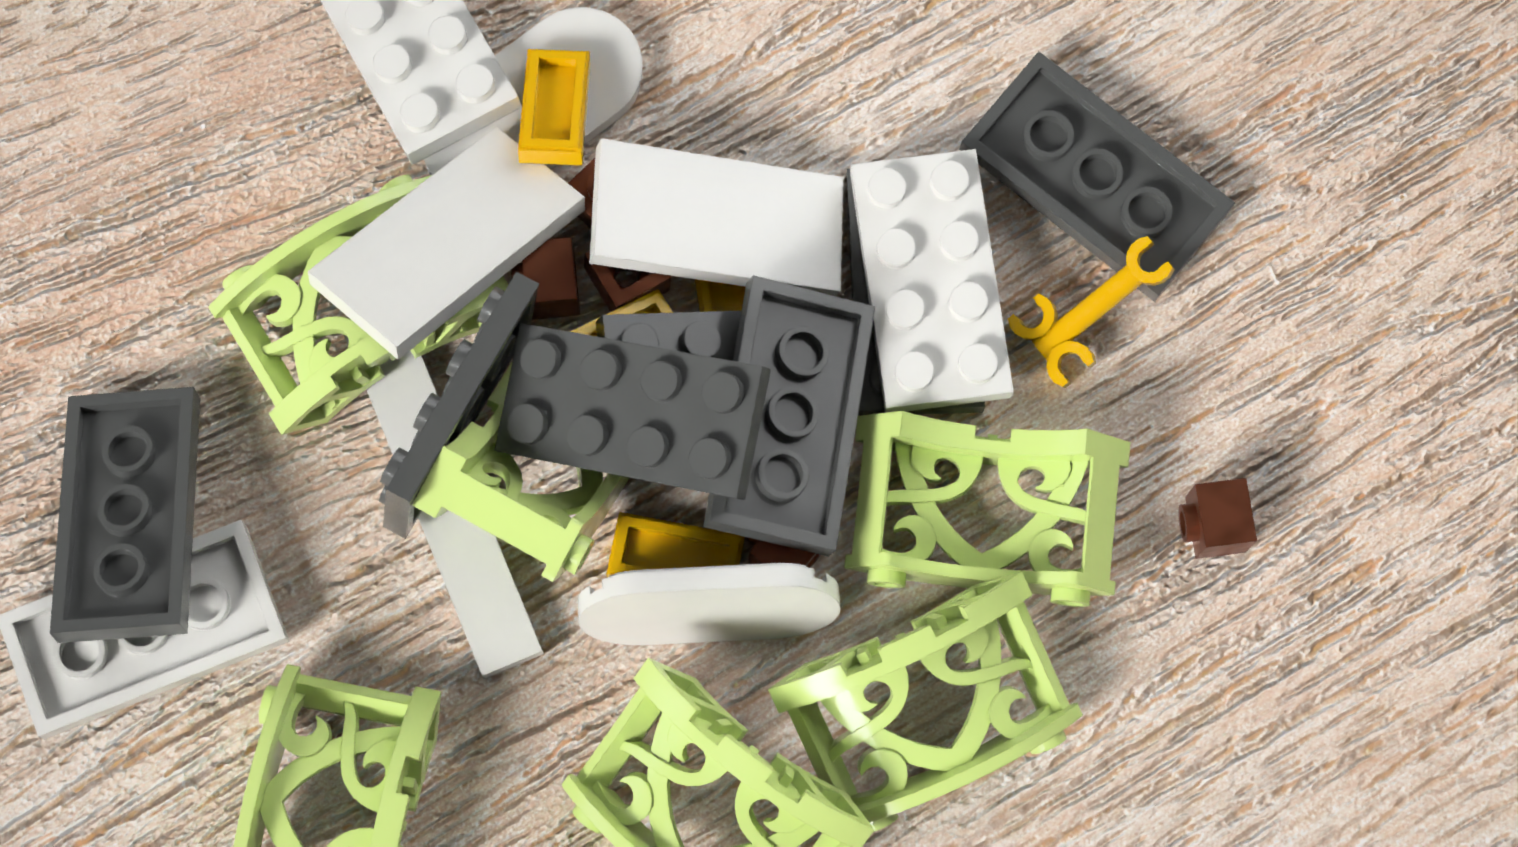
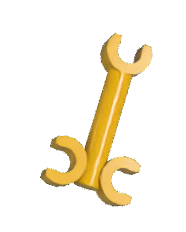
M1148 236L1139 238L1131 244L1126 256L1127 265L1059 320H1057L1056 306L1050 299L1039 293L1033 297L1036 304L1043 311L1042 322L1037 327L1027 328L1023 321L1015 314L1007 318L1012 331L1026 340H1032L1035 347L1047 360L1046 368L1048 375L1057 385L1067 388L1071 384L1061 370V363L1065 356L1077 354L1090 368L1096 364L1095 355L1089 347L1072 340L1142 284L1156 286L1163 284L1171 278L1175 269L1169 262L1161 265L1154 272L1142 270L1140 266L1141 256L1154 245Z

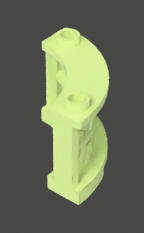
M410 175L396 177L386 183L378 193L359 200L320 220L271 251L254 265L241 267L224 279L222 285L225 290L208 308L215 319L223 318L274 403L275 408L269 415L281 435L328 423L348 403L385 377L379 367L381 364L390 359L391 361L396 359L349 318L333 316L316 320L321 293L310 285L308 270L431 176L415 180ZM303 272L298 287L292 279ZM502 276L410 351L415 359L442 345L477 333L482 324L478 321V316L486 299L496 286L504 291L506 290L508 283ZM272 296H279L282 299L281 307L277 312L266 315V317L276 327H287L293 324V331L277 341L271 342L253 311L261 308ZM343 334L349 338V344L345 351L336 357H332L329 355V348L332 344L328 338L318 342L317 345L315 340L327 335ZM293 351L300 385L296 384L281 357Z
M511 362L487 402V406L492 408L491 411L494 414L485 426H479L471 421L454 441L443 446L412 506L434 518L443 515L448 510L547 564L541 576L554 582L566 570L574 575L579 572L593 547L595 540L591 537L613 506L629 477L608 473L603 481V472L576 467L579 480L578 488L552 494L522 493L523 479L516 461L510 454L494 451L512 366ZM486 473H494L501 477H491ZM502 478L505 481L506 489L499 488Z
M905 411L857 417L855 441L863 443L852 554L845 556L844 568L867 573V584L884 588H905L907 580L969 588L975 584L1022 571L1031 593L1051 595L1050 602L1054 604L1087 607L1090 606V596L1115 595L1116 582L1110 580L1119 469L1128 468L1131 442L1090 429H1011L1010 439L998 438V435L988 434V437L975 436L976 425L949 422ZM892 450L896 451L899 472L905 490L888 491ZM949 461L956 465L960 475L954 483L941 488L928 489L926 481L930 483L942 481V478L934 470L938 462ZM982 464L998 466L999 479L1007 496L1020 508L1034 513L1035 516L1009 539L981 553L953 529L936 504L951 502L964 495L976 482ZM1035 469L1044 475L1043 483L1036 486L1035 491L1043 494L1051 493L1047 500L1034 497L1021 489L1018 479L1023 472ZM1086 469H1090L1086 510L1069 506L1078 491ZM907 505L913 507L916 515L901 518L893 528V533L907 531L916 539V544L912 550L899 553L882 548L886 506ZM1059 520L1085 526L1081 568L1072 570L1060 569L1049 561L1048 555L1056 547H1065L1070 551L1073 550L1071 538L1063 531L1053 529ZM936 544L957 564L929 561ZM1028 553L1029 564L1033 571L1008 570L1004 568Z
M1022 571L970 586L944 604L910 621L914 630L907 634L904 632L895 636L896 639L881 645L879 638L875 637L838 653L804 663L768 689L778 713L788 711L817 777L844 790L873 826L874 832L895 822L899 817L897 813L965 786L1011 763L1028 752L1038 754L1057 747L1067 739L1064 729L1083 716L1078 703L1069 704L1024 603L1026 599L1032 596V593ZM999 628L1012 657L1001 659ZM963 643L966 647V655L963 661L971 663L979 659L978 667L965 670L949 668L946 663L948 649L953 644ZM918 660L934 676L946 683L959 686L976 684L968 716L950 747L920 743L884 728L902 711L909 690V677L906 666ZM1019 671L1036 709L1034 713L1018 721L1010 718V705L1016 699H1026L1025 695L1012 686L1000 687L1001 677ZM872 682H884L890 688L889 699L879 711L868 717L863 712L873 709L878 703L867 700L864 697L865 687ZM818 701H821L835 719L848 730L835 740H833L819 709ZM991 724L1000 735L981 745ZM861 742H865L871 748L867 749L860 756L857 765L858 772L862 776L867 769L879 767L885 770L886 779L878 788L857 793L841 754ZM906 763L930 770L907 778Z
M651 658L645 661L633 678L640 688L577 776L569 774L561 784L576 804L573 809L576 819L588 829L603 834L615 847H684L673 815L670 780L685 786H701L717 780L727 771L741 781L735 797V814L742 832L750 841V843L734 847H798L818 831L822 834L813 847H863L875 830L844 790L817 778L778 752L769 763L758 755L759 750L753 745L748 747L741 741L748 730L733 718L705 690L696 678ZM661 715L652 746L642 740ZM690 743H694L703 750L705 764L702 769H690L672 761L673 755L678 760L685 762L689 759L687 746ZM634 756L648 767L647 775L638 771L631 772L620 780V782L628 784L633 791L632 803L625 804L615 791L609 789V786L629 758ZM766 799L778 807L779 814L777 817H767L763 821L767 828L775 832L771 835L763 829L755 817L753 805L757 800ZM648 815L652 832L641 822Z
M287 664L278 686L267 685L261 699L259 723L263 724V728L244 792L233 847H261L265 826L275 847H304L292 827L284 802L308 779L340 761L341 775L349 793L364 807L376 812L377 816L374 828H358L347 831L336 837L327 847H403L400 846L402 833L406 830L407 821L405 819L407 811L416 812L426 772L437 743L441 691L415 686L413 694L410 696L300 674V666ZM301 708H307L345 716L342 736L332 740L330 726L318 716H316L317 728L308 736H299L295 730V722ZM359 719L397 727H382L359 731ZM285 749L298 757L278 773ZM365 754L363 767L366 770L376 763L384 766L385 776L378 785L365 787L361 784L357 772V755Z

